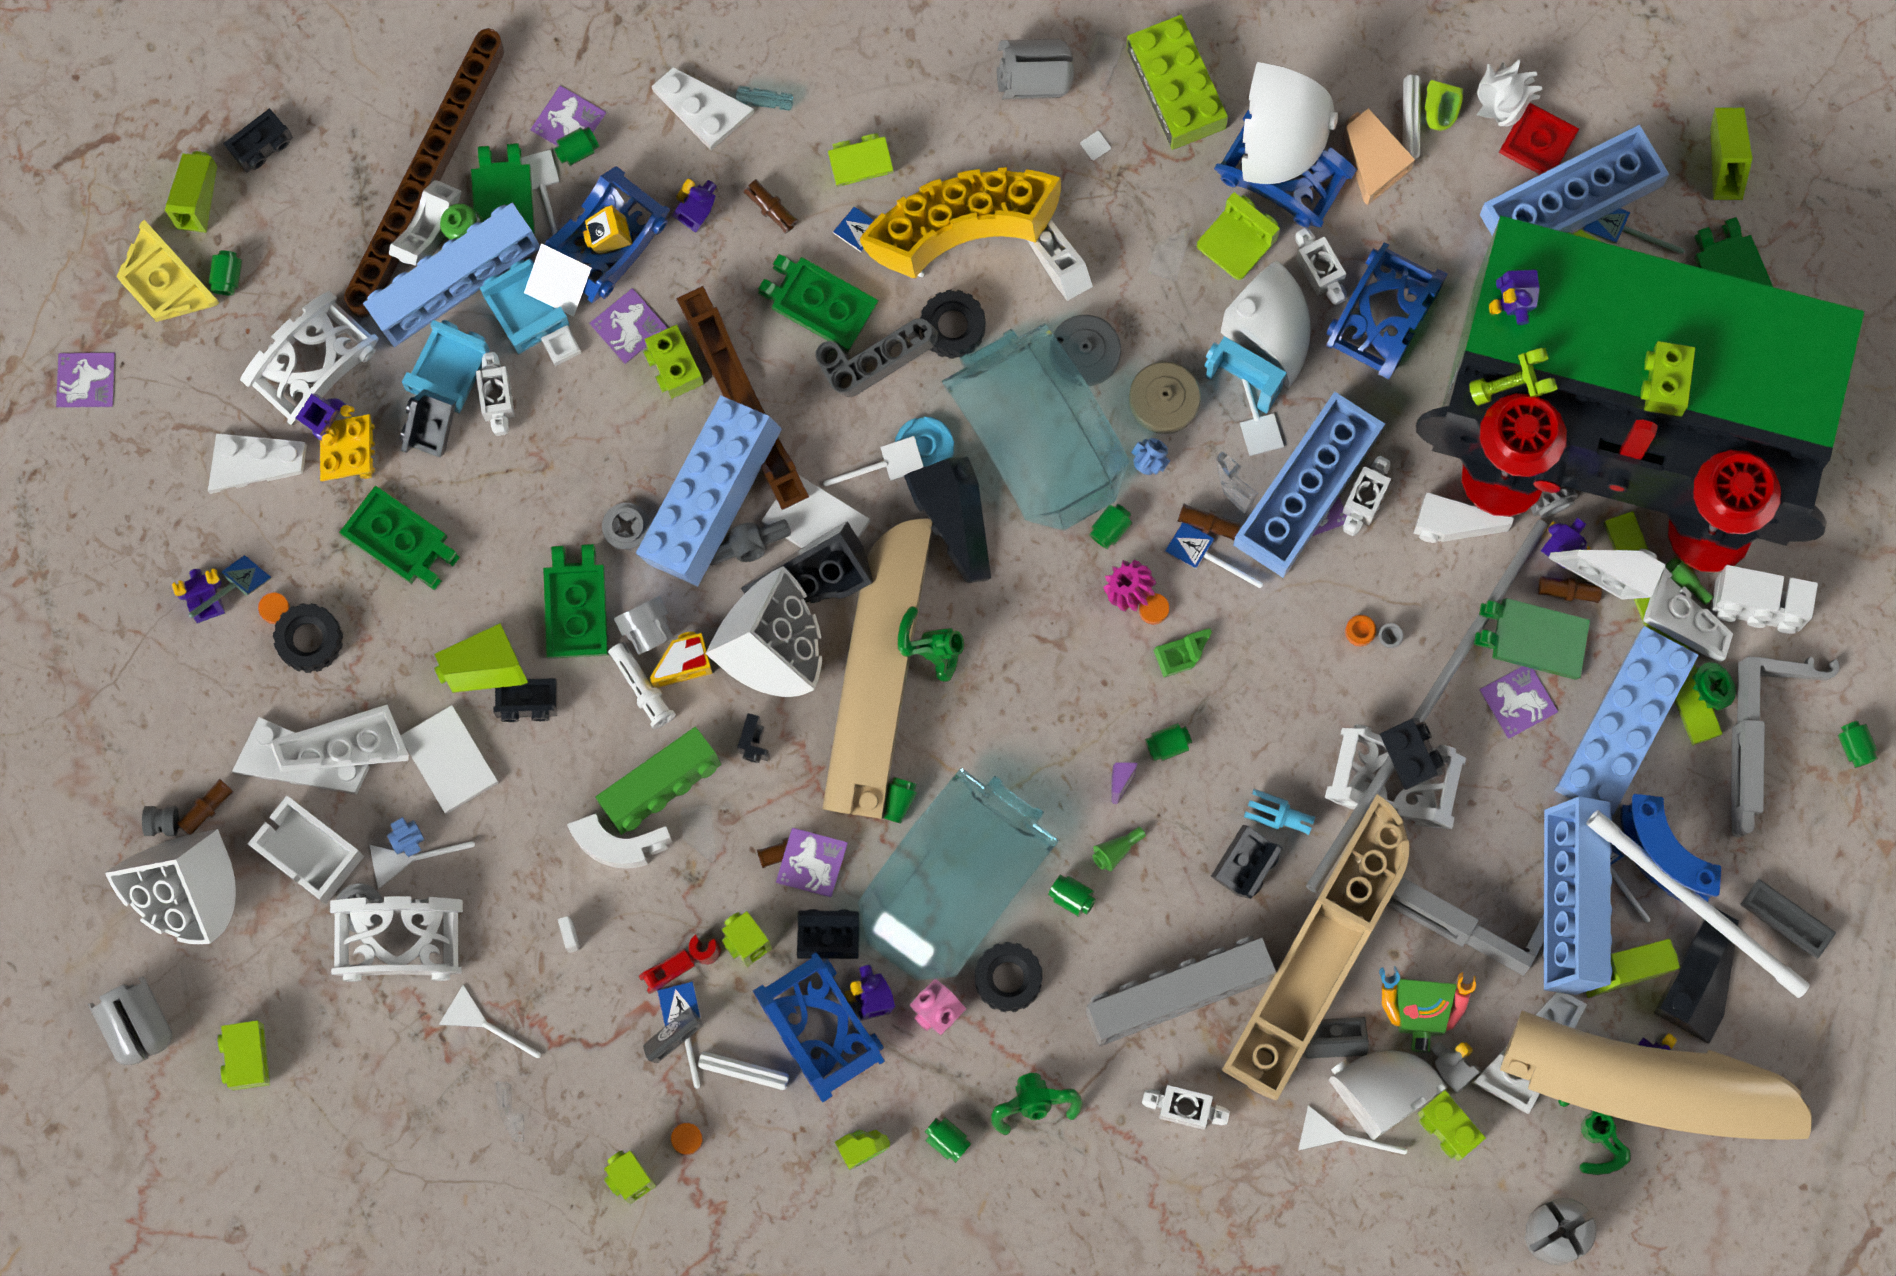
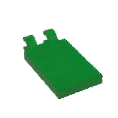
M519 143L507 144L509 162L492 163L490 146H479L478 159L480 168L471 169L473 209L480 214L484 222L491 217L492 212L498 207L513 203L536 237L530 164L522 165Z
M1737 217L1725 221V225L1721 227L1727 239L1714 243L1713 234L1709 227L1697 231L1698 234L1694 238L1701 253L1696 254L1694 259L1699 268L1773 287L1752 235L1742 236L1741 226Z
M778 254L773 263V269L780 274L786 275L780 287L767 279H763L758 288V294L774 301L772 310L823 339L838 344L849 353L879 300L803 257L796 264L785 256Z
M376 485L339 531L342 537L411 585L418 578L434 591L442 582L438 575L429 570L436 559L440 557L452 567L460 559L456 551L444 544L448 538L444 532Z
M594 544L581 545L582 563H566V549L564 546H551L552 567L543 568L546 651L548 659L608 656L604 564L596 565V548Z
M1509 598L1503 599L1501 604L1490 600L1486 604L1481 603L1479 616L1497 620L1495 632L1489 630H1482L1481 633L1476 632L1474 645L1494 649L1493 659L1574 680L1581 678L1590 624L1589 619Z

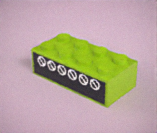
M1182 14L1127 36L1126 49L1172 150L1226 129L1228 115Z

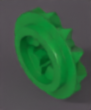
M1710 662L1698 667L1697 673L1692 677L1696 683L1693 690L1698 691L1700 694L1698 700H1704L1707 708L1714 707L1717 711L1730 706L1735 699L1736 689L1729 672L1721 665ZM1717 682L1714 691H1711V683Z

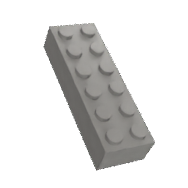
M1253 936L1246 937L1237 941L1236 946L1231 950L1225 951L1224 947L1215 949L1207 953L1205 960L1196 962L1195 958L1178 964L1179 968L1171 973H1167L1166 969L1149 975L1147 982L1138 985L1137 980L1120 986L1119 993L1109 996L1108 992H1104L1090 998L1091 1002L1087 1005L1086 1014L1099 1047L1272 981L1276 971L1263 938L1254 940Z

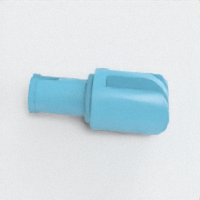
M1253 789V795L1280 804L1279 810L1249 800L1248 806L1272 814L1276 818L1273 822L1246 811L1244 818L1277 830L1284 825L1307 835L1310 834L1312 827L1301 824L1300 821L1313 824L1315 816L1291 809L1287 800Z

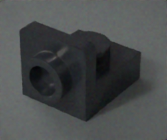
M750 713L747 714L737 746L738 752L743 754L742 758L753 763H760V760L768 761L769 751L754 746L755 743L760 744L764 733V726H761L760 716Z

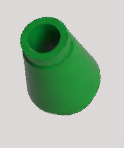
M897 777L893 778L892 784H888L884 819L902 823L918 793L915 791L916 783Z

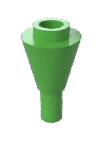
M1676 556L1665 565V568L1672 574L1670 578L1679 587L1685 586L1704 605L1712 600L1714 596L1700 584V580L1692 567L1686 565Z
M1137 827L1126 836L1095 845L1092 857L1096 865L1102 870L1106 869L1111 872L1128 853L1131 846L1146 837L1145 832L1141 827Z

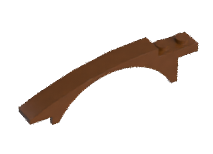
M704 286L676 298L723 397L765 414L733 347L717 307H713ZM777 438L760 470L780 508L784 510L809 498V495L796 471L792 459L779 438Z

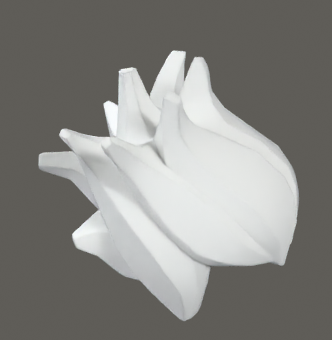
M1520 59L1508 68L1503 61L1497 72H1494L1492 67L1487 64L1486 74L1480 81L1477 90L1478 98L1483 104L1477 115L1485 118H1494L1498 125L1503 127L1515 124L1522 117L1528 104L1532 100L1539 99L1541 96L1533 93L1543 90L1542 86H1528L1535 82L1533 77L1537 76V72L1518 73Z

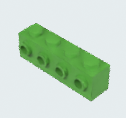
M695 726L599 793L595 798L622 835L627 831L636 829L642 820L652 813H658L663 810L666 804L676 796L687 793L692 785L702 778L711 776L721 766L716 752Z

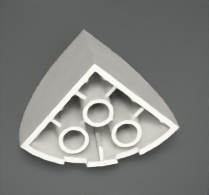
M1257 62L1249 94V100H1251L1249 112L1252 114V118L1245 119L1243 143H1246L1245 153L1248 154V156L1243 155L1242 157L1243 179L1247 182L1259 184L1281 183L1301 175L1318 160L1326 146L1330 130H1335L1338 112H1334L1333 101L1328 91L1316 81L1284 67Z
M1275 261L1260 272L1225 310L1220 333L1287 372L1283 385L1289 389L1299 375L1307 356L1311 334L1310 315L1306 299L1295 278L1279 261Z
M784 566L763 577L739 599L719 626L705 654L733 678L752 689L775 696L793 697L815 690L822 665V656H819L818 640L821 639L816 615H811L804 600L807 597L806 593Z
M218 829L186 835L158 844L129 857L105 873L110 885L126 907L130 904L143 917L140 920L142 923L159 934L166 932L177 937L179 942L211 944L225 931L231 920L236 897L235 877L230 858Z
M1394 1050L1373 1052L1358 1058L1352 1063L1345 1059L1331 1069L1334 1075L1329 1079V1082L1372 1141L1448 1088V1085L1439 1073L1423 1059L1406 1052Z

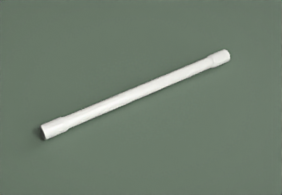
M1597 810L1589 817L1586 825L1607 842L1616 846L1773 975L1788 991L1797 998L1806 993L1810 986L1806 980L1776 959L1695 891L1672 880L1653 862L1643 848L1624 834L1603 813Z

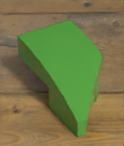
M1210 628L1189 634L1184 639L1157 646L1153 650L1164 678L1190 670L1195 666L1212 633Z

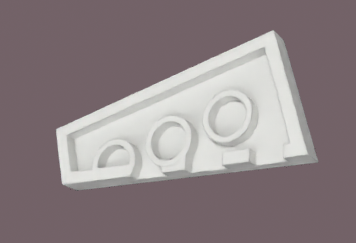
M388 705L271 740V748L281 772L408 761L409 757Z
M258 717L232 770L234 774L256 776L262 779L315 786L321 789L357 795L370 767L365 764L281 772L271 748V740L294 734V732Z
M1556 992L1536 1015L1575 1028L1587 1004L1569 994ZM1505 1048L1473 1084L1529 1114L1540 1093L1528 1089L1529 1080L1500 1071Z

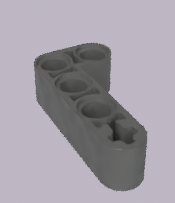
M917 318L852 359L844 348L832 341L821 343L816 350L815 357L834 390L843 396L854 397L935 346L938 341V332L927 320ZM924 329L925 338L921 340L919 338V331ZM907 337L911 339L910 342L913 346L906 340ZM902 343L903 350L901 354L892 357V347L895 344ZM837 350V359L833 363L827 364L826 358L828 353ZM872 359H877V368L873 372L867 373V363ZM847 375H851V385L848 388L842 389V379Z

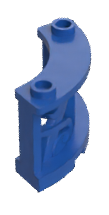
M1247 110L1246 114L1242 119L1244 122L1246 118H1252V114H1250L1249 110ZM1243 126L1221 164L1217 163L1214 167L1221 175V181L1230 187H1242L1265 197L1294 217L1293 220L1302 227L1314 226L1321 228L1324 223L1322 221L1345 181L1347 178L1352 179L1357 169L1337 151L1329 147L1328 150H1323L1321 156L1315 162L1316 164L1309 168L1313 174L1309 170L1302 173L1304 178L1275 184H1259L1244 181L1242 170L1236 168L1242 156L1246 154V143H1243ZM1333 176L1327 188L1324 190L1321 183L1327 180L1329 177ZM1312 187L1321 196L1313 211L1304 206L1301 201L1302 198L1306 197L1312 204L1313 193L1310 189ZM1294 192V195L1292 197L1287 193Z
M617 166L600 176L595 187L581 207L585 211L577 217V221L575 222L570 219L545 243L546 246L583 264H589V267H591L590 277H592L595 271L602 273V276L596 282L588 277L583 292L589 296L587 300L591 303H594L600 297L605 299L611 294L615 287L614 284L642 254L655 234H660L668 223L665 218L670 209L667 206L663 207L624 177L625 172ZM617 187L630 197L626 203H624L619 192L616 190ZM636 203L651 213L650 218L644 225H639L637 222L638 218L643 215L641 211H635L629 216L628 212ZM610 205L626 217L632 245L623 247L621 250L613 253L600 255L592 254V247L588 248L586 245L584 252L580 253L583 247L576 246L575 242L578 239H584L583 231L587 230L585 220ZM633 233L636 234V235H638V237L636 238V240H635L634 242H633ZM616 263L611 269L607 266L608 264Z
M1384 242L1379 250L1373 248L1365 263L1369 266L1349 299L1339 320L1334 318L1326 332L1330 336L1326 346L1333 347L1380 371L1379 375L1390 379L1398 368L1415 335L1410 330H1416L1420 320L1424 319L1437 298L1448 273L1438 268L1434 273L1389 250V244ZM1383 265L1391 269V272L1384 273L1381 271V266ZM1396 272L1401 274L1402 278H1395ZM1374 275L1378 281L1368 285ZM1398 289V303L1402 310L1409 315L1408 318L1389 317L1380 322L1376 327L1370 309L1369 297L1382 291ZM1404 289H1409L1407 296L1414 295L1416 300L1413 302L1405 300ZM1359 301L1360 315H1351ZM1349 326L1357 328V333L1353 335L1352 339H1358L1365 332L1367 333L1368 338L1360 347L1342 339L1345 330ZM1388 326L1396 327L1397 334L1395 336H1390L1388 330H1386L1383 337L1380 334ZM1371 344H1373L1385 361L1366 351Z
M1634 794L1629 805L1621 806L1622 832L1643 848L1666 875L1680 885L1695 891L1707 902L1712 896L1717 897L1720 894L1721 866L1697 858L1678 842L1668 825L1663 797ZM1636 864V866L1639 868L1642 874L1651 883L1656 884L1663 891L1667 892V895H1669L1670 897H1673L1681 901L1677 896H1675L1666 887H1664L1655 878H1653L1649 873H1647L1638 864Z
M814 953L811 955L812 958L767 987H764L762 984L754 989L753 993L770 1022H772L780 1034L784 1045L793 1059L796 1060L807 1081L823 1103L833 1097L831 1093L833 1090L877 1062L880 1065L885 1060L880 1053L884 1047L875 1033L868 1034L833 977L837 975V972L828 958L822 961L819 955ZM817 972L822 979L823 986L820 989H814L810 981L807 987L808 995H802L798 983ZM794 986L795 995L774 999ZM829 989H831L839 1004L825 999ZM799 1006L801 1022L792 1024L789 1022L788 1016L791 1013L797 1015L794 1007ZM806 1007L819 1008L837 1016V1034L833 1047L820 1040H807L802 1043L798 1041L797 1037L804 1031L807 1024L808 1013ZM848 1018L853 1024L858 1034L853 1033L847 1035ZM854 1042L863 1044L867 1052L850 1063L840 1056L842 1051L849 1055H856L857 1053L851 1048ZM814 1047H819L829 1055L826 1059L825 1055L821 1053L819 1059H813L810 1052ZM837 1062L843 1066L827 1076Z

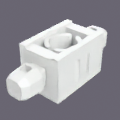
M1308 228L1298 231L1295 235L1299 246L1296 260L1315 293L1319 296L1327 292V297L1335 305L1344 302L1347 299V292L1343 286L1346 272L1325 236L1315 241L1316 237ZM1316 256L1318 262H1323L1328 266L1329 269L1326 276L1325 271H1319L1314 267Z
M495 352L485 353L482 357L483 370L476 371L481 412L485 422L490 421L492 431L496 436L506 435L509 431L508 418L515 417L509 374L505 366L501 367L499 357ZM493 384H496L497 388L503 391L502 395L497 398L499 404H495L493 399L488 398L489 393L494 390Z
M1378 456L1370 469L1365 466L1363 467L1357 481L1353 485V490L1350 491L1349 498L1342 512L1347 515L1343 525L1345 533L1355 536L1359 533L1363 523L1370 526L1391 481V478L1386 477L1390 468V460ZM1370 485L1373 487L1371 493L1374 496V500L1366 501L1365 505L1362 506L1360 505L1362 499L1359 493L1367 491Z
M1167 1085L1164 1095L1160 1094L1158 1090H1145L1142 1104L1145 1107L1156 1110V1107L1161 1108L1159 1119L1203 1130L1206 1128L1207 1120L1212 1121L1214 1125H1227L1230 1111L1218 1105L1215 1108L1211 1107L1213 1096ZM1173 1095L1179 1096L1174 1104L1185 1099L1193 1103L1194 1109H1198V1101L1203 1102L1199 1120L1193 1119L1198 1111H1194L1191 1115H1183L1178 1111L1177 1106L1173 1107L1174 1114L1169 1113Z

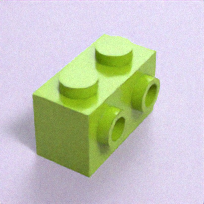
M878 133L861 137L862 142L851 145L850 140L832 144L833 149L828 150V155L837 187L894 173L885 136L879 138Z
M677 324L644 339L647 349L643 350L649 366L655 365L659 372V375L655 376L662 393L668 391L671 399L704 385L702 375Z
M1658 341L1653 351L1647 352L1645 370H1649L1648 381L1644 380L1641 390V399L1645 400L1644 411L1682 417L1688 407L1695 347Z
M748 911L742 915L740 912H737L724 922L726 926L722 931L725 938L722 939V942L734 959L739 956L747 968L772 950L769 940Z
M257 1020L221 1026L222 1034L218 1035L217 1042L219 1052L224 1053L225 1065H221L220 1069L223 1084L227 1083V1088L233 1091L270 1086L264 1024Z
M1446 1090L1417 1113L1421 1118L1419 1122L1430 1135L1434 1133L1442 1142L1439 1144L1441 1149L1451 1159L1455 1158L1457 1161H1460L1486 1139Z
M621 1150L607 1160L609 1165L604 1170L608 1176L604 1178V1181L613 1194L617 1197L621 1194L629 1204L634 1203L657 1187L638 1158L631 1151L624 1153Z

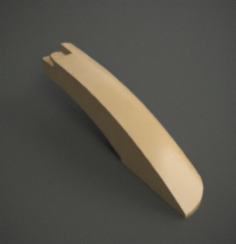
M931 519L909 520L894 526L876 541L867 557L873 583L861 589L859 593L822 807L824 810L883 819L910 657H904L898 650V631L902 617L909 607L914 606L919 612L932 532L930 527L933 526ZM918 615L910 629V641H913L915 637Z
M1376 794L1222 1069L1223 1072L1248 1085L1249 1089L1270 1099L1278 1100L1406 870L1409 858V840L1403 825L1404 822L1393 806L1378 794Z
M1521 1011L1500 1067V1071L1529 1080V1090L1588 1110L1646 1125L1696 1134L1747 1139H1808L1811 1132V1109L1802 1099L1801 1091L1790 1081L1774 1072L1708 1050L1707 1053L1672 1051L1611 1040L1525 1011Z

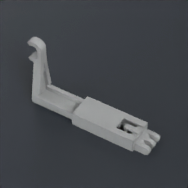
M1751 656L1738 662L1737 724L1732 727L1731 817L1732 834L1734 837L1739 838L1751 833L1754 830V816L1763 812L1765 721H1760V676L1829 680L1836 676L1839 671L1837 659L1832 660L1828 664L1829 672L1815 670L1813 666L1815 660L1812 656L1807 658L1804 664Z
M1403 877L1387 904L1389 907L1461 947L1467 944L1523 976L1531 967L1544 942V913L1524 950L1477 925L1479 921L1477 918Z

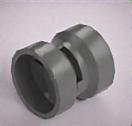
M145 806L142 814L144 836H155L161 832L166 836H177L179 826L176 824L179 821L177 806H166L163 810L155 806Z

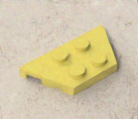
M143 220L140 223V231L134 244L131 243L127 259L121 265L116 276L122 285L156 322L217 306L219 304L218 300L153 228Z

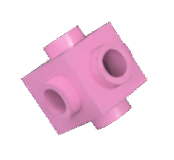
M934 979L921 991L910 1004L917 1013V1016L914 1018L917 1023L926 1031L932 1028L939 1035H942L951 1027L954 1021L966 1010L958 998L937 979Z

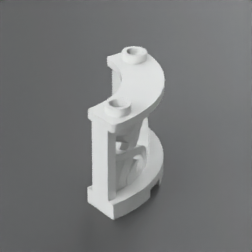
M330 291L321 294L302 308L304 313L302 316L297 317L295 322L289 318L271 336L275 342L268 346L266 352L263 353L259 350L240 378L247 387L253 386L288 418L287 422L291 426L300 422L295 418L302 407H304L311 393L318 394L323 398L342 376L360 362H367L376 351L374 347L379 338L375 334L370 335L335 303L337 297ZM329 317H330L339 327L333 328V325H332V323H331ZM311 328H316L315 333L318 336L309 337L306 335V332ZM347 333L358 344L352 349H346L344 346L346 343L352 342L351 339L347 337L336 338V336ZM296 341L309 345L326 341V356L323 368L310 372L294 373L297 357L292 345ZM337 354L341 356V358L338 361H336ZM283 355H287L290 358L286 371H284L286 364L278 362ZM265 379L280 383L278 391ZM315 383L310 389L308 384ZM288 384L291 385L290 394L293 400L297 392L303 393V398L296 408L283 396Z
M1355 724L1354 728H1342L1341 730L1343 741L1332 786H1327L1325 795L1326 799L1353 810L1363 797L1367 787L1370 786V783L1365 782V780L1368 779L1372 782L1376 776L1372 773L1381 768L1389 756L1388 752L1378 756V749L1387 751L1381 736L1373 733L1372 728ZM1358 742L1366 745L1369 749V754L1367 755L1362 754L1360 750L1358 752L1360 761L1365 764L1363 767L1354 762ZM1439 745L1438 748H1433V751L1437 749L1444 763L1448 764L1444 783L1431 784L1430 780H1427L1408 790L1403 789L1397 795L1394 802L1387 800L1385 786L1380 791L1379 796L1389 802L1400 817H1404V820L1411 819L1415 821V825L1452 829L1455 817L1451 816L1461 768L1462 765H1465L1466 758L1457 754L1456 749L1451 746ZM1351 769H1353L1357 774L1348 786ZM1442 790L1439 808L1437 809L1434 791ZM1421 792L1422 795L1414 796L1417 804L1410 805L1407 803L1406 796L1408 794Z
M411 896L384 897V900H368L366 897L331 900L330 913H335L334 968H331V975L343 976V981L358 982L362 981V976L432 975L433 981L450 980V975L462 974V967H458V913L463 912V900L438 897L411 900ZM393 913H401V918L406 928L412 933L421 936L415 945L398 957L386 951L373 938V936L379 935L387 929L392 921ZM349 915H350V918H351L353 927H354V929H355V931H356V933H357V934H355V935H353V936H350V937H349ZM379 915L383 923L379 927L368 931L367 927L374 926L370 921L371 916ZM414 915H421L424 920L420 923V926H427L426 930L412 924L411 919ZM442 916H443V936L436 933L437 930H438V928H439V925H440V923H441ZM361 940L364 945L357 947L353 956L361 953L365 959L360 964L349 965V944ZM432 940L443 943V964H435L429 959V955L433 952L440 955L439 949L430 944ZM374 956H376L387 965L371 964L373 963ZM418 956L420 958L421 963L423 964L407 965Z

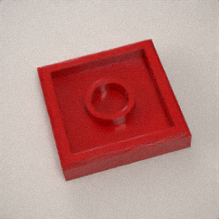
M1529 103L1520 120L1512 127L1499 153L1541 175L1560 165L1579 128Z

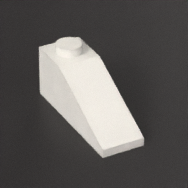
M1052 220L1049 221L1036 243L1027 240L1051 280L1067 301L1093 287L1085 262Z
M1426 492L1413 533L1419 535V538L1426 542H1445L1507 532L1513 524L1514 518L1493 516L1475 506Z

